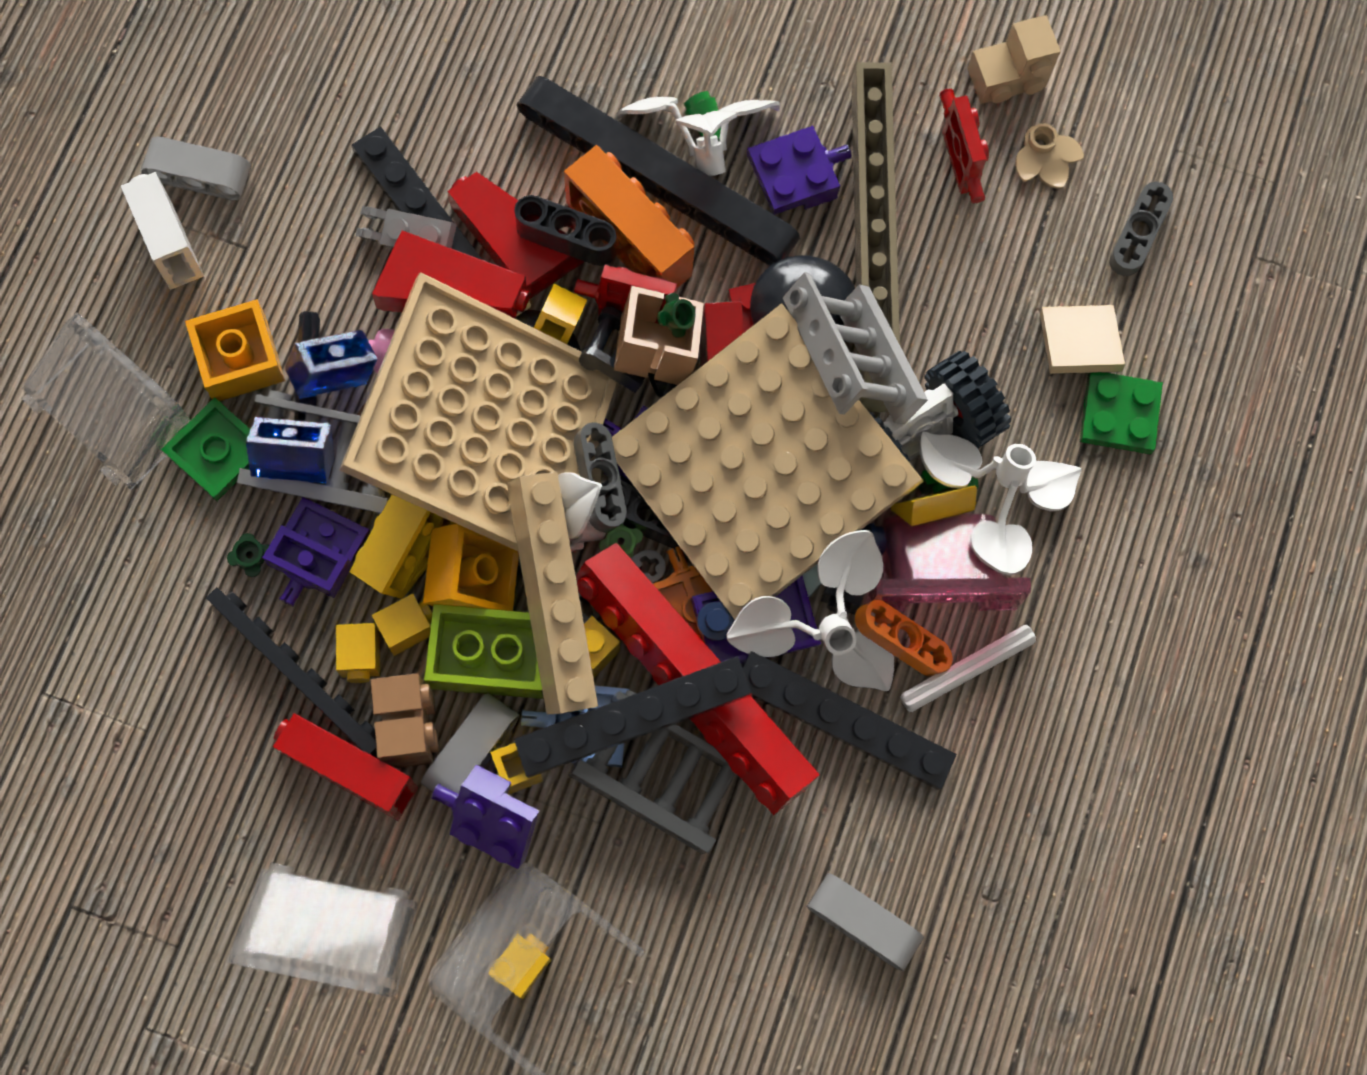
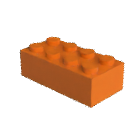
M596 145L564 170L566 204L571 209L606 221L613 226L616 232V256L629 270L650 277H662L669 282L676 283V289L692 277L694 240L685 229H678L670 221L668 212L661 204L657 202L654 204L646 196L645 189L636 178L632 177L630 179L622 171L621 164L612 153L608 152L605 154ZM602 240L605 245L608 244V242Z

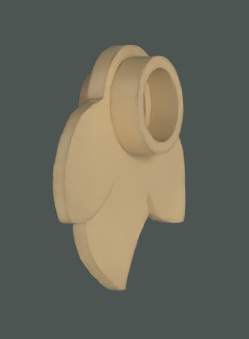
M1040 123L1032 126L1026 132L1024 147L1016 156V171L1019 178L1024 182L1038 176L1047 186L1062 189L1069 175L1068 163L1083 160L1084 153L1075 139L1058 135L1053 126ZM1035 140H1043L1046 146L1038 144Z

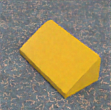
M974 485L896 503L891 506V510L911 526L975 510L977 487Z

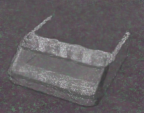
M523 863L519 870L514 867L508 870L434 965L429 974V987L437 998L532 1075H548L494 1032L491 1022L567 920L573 914L581 913L637 958L641 959L645 954V950L541 870L531 864Z

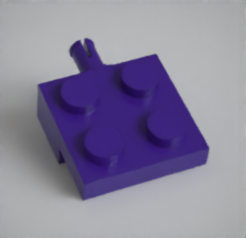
M814 126L747 148V157L773 215L801 205L806 210L837 199L840 184L833 171V165L852 158L847 144L828 151L821 144Z
M302 497L287 525L280 526L262 557L268 566L284 573L290 579L279 600L294 607L304 587L316 589L335 598L355 562L357 552L364 546L370 535V530Z
M475 765L462 783L459 794L439 783L431 799L452 808L453 822L450 835L458 838L466 845L473 846L493 856L497 861L506 863L519 870L526 859L539 810L509 796L511 782L478 765Z

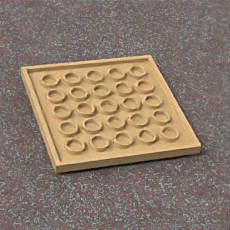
M420 272L415 279L339 470L518 551L507 483L518 477L557 472L558 475L567 472L579 475L573 444L574 437L588 423L596 422L603 425L617 382L598 370L592 371L582 367L579 363L581 351ZM591 435L587 437V442L593 443L596 447L597 441H593Z
M782 303L612 437L617 464L734 619L751 600L761 596L775 597L818 564L823 551L835 539L844 534L862 530L923 482L920 475L860 400L845 415L838 413L798 331L796 320Z

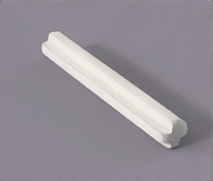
M1028 625L1021 626L953 664L947 671L935 674L903 692L900 696L902 703L909 712L917 710L1033 645L1036 641L1035 634Z

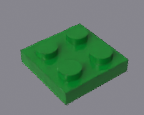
M1090 372L1087 376L1079 442L1152 455L1156 448L1163 382L1107 372Z
M214 397L161 450L215 501H218L237 483L240 468L250 470L253 464L258 462L262 439Z

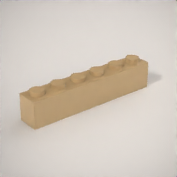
M550 472L518 477L508 482L507 488L546 714H562L598 707L558 473Z

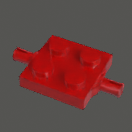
M945 89L939 93L945 118L942 134L960 194L969 193L971 203H980L986 198L980 180L984 165L989 160V149L987 142L984 139H980L978 112L976 108H971L967 95L955 98L953 89Z
M605 265L599 284L578 278L574 293L595 298L599 306V317L601 310L606 306L615 307L623 312L631 286L664 293L660 312L666 304V296L669 293H676L677 284L669 282L662 277H650L634 273L624 267L616 268Z

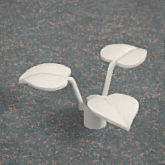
M652 97L622 108L617 112L616 119L619 120L625 114H647L660 110L671 112L689 146L690 156L695 155L697 169L709 176H714L726 172L723 151L727 150L726 137L729 122L737 116L756 113L767 108L779 111L780 103L776 101L745 100L723 107L719 111L708 112L705 115L693 114L682 117L675 105L678 103L677 98ZM687 127L703 132V137L696 139L697 145H695ZM721 127L720 139L718 142L717 136L713 135Z
M925 431L920 436L919 450L922 462L928 473L945 486L965 488L969 484L971 476L981 478L993 469H996L999 483L1009 488L998 523L993 521L978 523L970 535V544L978 559L995 571L1009 576L1020 573L1030 560L1032 541L1022 526L1006 525V518L1017 488L1020 486L1021 493H1028L1030 502L1036 507L1048 511H1060L1065 509L1074 497L1081 468L1058 462L1036 461L1035 454L1030 448L1022 444H1013L1008 447L1002 459L995 456L990 464L979 469L982 464V456L978 448L970 441L958 436L936 435Z
M575 473L559 474L558 478L568 536L572 542L570 547L571 552L583 549L584 542L602 540L606 535L605 532L596 530L589 522L602 484L587 480Z
M860 530L844 534L830 543L821 554L817 568L818 578L824 586L837 588L836 602L838 612L824 618L819 629H814L798 620L790 621L791 610L783 600L774 596H761L751 600L742 608L727 633L728 642L740 651L748 654L750 651H753L763 657H774L786 653L793 647L795 636L791 628L800 629L813 636L815 640H823L827 649L833 653L832 668L835 675L842 682L855 687L889 691L894 674V656L862 635L859 630L854 632L846 619L847 612L845 611L843 598L844 590L852 595L868 593L876 587L882 577L883 560L872 532Z

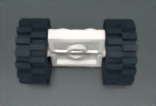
M957 351L926 371L927 374H925L924 379L927 381L925 383L927 391L924 393L928 401L906 424L894 423L890 415L883 422L879 417L875 418V415L869 412L908 462L920 454L919 442L923 431L936 435H950L952 433L954 436L966 439L977 448H980L1009 429V423L1011 422V417L1007 414L1010 412L1009 407L1003 402L1005 399L1003 393L996 388L997 382L994 378L991 379L988 376V370L984 365L980 367L978 360L974 356L970 358L969 353L965 351Z

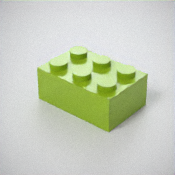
M434 604L424 678L426 684L430 685V689L480 694L490 693L491 695L544 699L529 612Z

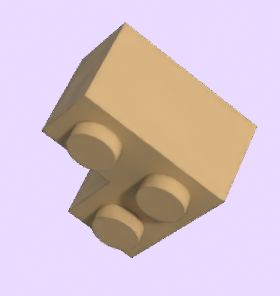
M1047 15L1013 23L1006 42L973 51L967 69L980 104L991 101L993 103H1001L1008 100L1011 96L1021 93L1035 94L1046 87L1061 52Z

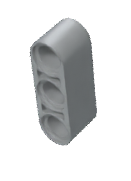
M157 136L151 138L140 172L142 175L156 172L161 183L164 185L224 199L239 200L241 199L251 169V163L247 159L233 153Z
M490 693L485 694L426 771L421 784L434 792L436 786L440 783L442 786L459 794L462 783L475 765L482 768L486 766L492 758L490 752L500 747L516 725L520 715Z
M827 873L807 905V908L822 920L900 971L905 970L924 939V936L912 926L830 873Z

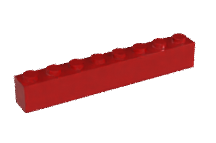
M614 543L583 563L576 574L579 594L594 607L604 623L613 629L626 644L629 652L637 657L651 673L658 685L721 662L617 543ZM751 696L690 718L702 732L705 740L715 747L728 762L731 770L740 776L753 791L757 800L766 806L773 816L801 795L820 775Z

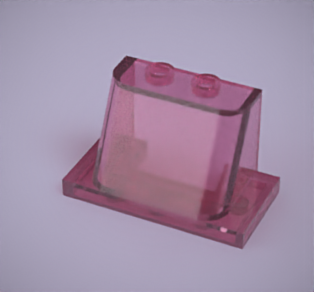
M967 512L911 526L898 515L886 518L881 525L886 535V550L883 554L884 579H880L876 587L869 592L866 601L869 603L874 600H882L899 612H905L909 603L978 602L979 611L1017 610L1031 594L1030 577L1007 578L1006 574H1001L990 568L974 554L970 544L972 530L982 521H993L996 523V518L992 515L969 514Z

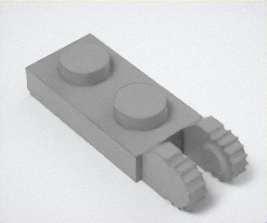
M362 206L360 214L375 220L382 219L385 222L382 233L363 227L357 228L355 235L357 237L377 241L381 245L393 248L401 230L452 248L457 226L455 223L392 209L384 211L367 206Z

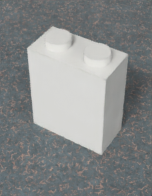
M156 172L149 175L136 176L129 183L121 185L150 256L169 289L172 290L204 277L176 210Z

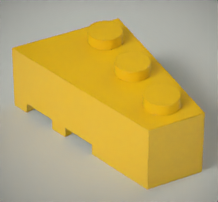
M391 494L382 513L375 519L373 529L364 546L357 552L355 562L349 572L378 592L403 599L427 569L432 529L455 523Z

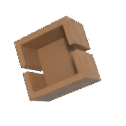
M631 286L621 316L614 370L647 378L648 373L655 374L654 380L679 385L692 374L698 360L704 303L686 299L694 306L696 313L695 322L692 327L686 329L685 336L675 338L669 328L655 323L664 299V293Z
M418 673L371 679L373 712L375 716L382 715V721L374 722L378 759L394 768L432 764L434 762L433 753L439 752V739L433 722L429 723V715L436 714L434 693L430 691V685L424 684Z

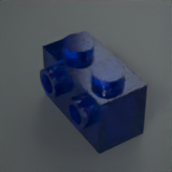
M357 330L295 343L285 366V371L299 399L365 385L378 359L363 330Z
M255 417L246 439L251 477L327 483L335 459L331 424Z

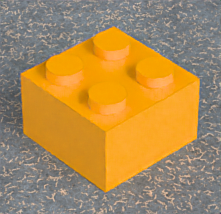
M258 299L185 321L204 388L211 399L215 397L217 400L222 401L285 381L270 328Z
M456 523L432 529L423 604L513 611L519 552Z

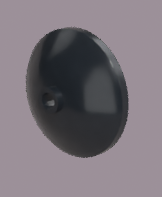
M806 255L782 259L768 267L755 283L750 300V315L753 326L781 303L788 310L783 297L804 272L811 274L821 296L844 301L855 287L850 278L839 267L825 259ZM830 313L835 324L845 326L840 315Z

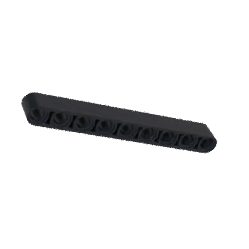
M537 76L517 102L516 106L520 113L534 124L584 154L596 145L605 154L608 152L612 153L621 164L622 171L630 179L632 177L636 178L645 191L769 266L787 258L800 240L798 231L787 222L543 76Z

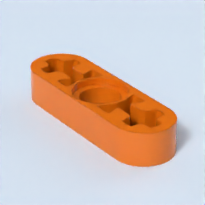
M874 600L857 609L855 624L859 632L921 674L930 677L943 673L951 667L953 657L949 646L886 602ZM899 629H903L909 635L910 645L908 648H905L899 642Z

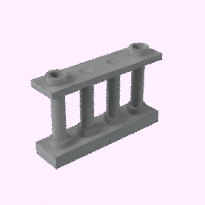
M804 272L784 295L783 300L790 314L797 322L798 331L838 413L845 415L862 397L883 401L893 422L906 424L928 401V398L870 287L858 285L844 301L821 296L811 274ZM830 313L840 315L845 326L835 324ZM845 342L854 343L859 354L850 353ZM859 370L869 372L874 384L864 382Z
M269 390L268 397L256 394L255 402L269 407L258 462L253 464L252 470L240 468L237 483L382 513L389 500L384 498L385 491L371 484H367V487L363 486L362 493L348 491L349 483H345L347 474L339 470L361 417L360 415L292 402V395ZM285 410L306 415L294 472L290 471L288 478L276 476V468L272 467ZM321 418L342 422L331 478L326 479L325 486L311 483L312 476L309 475Z

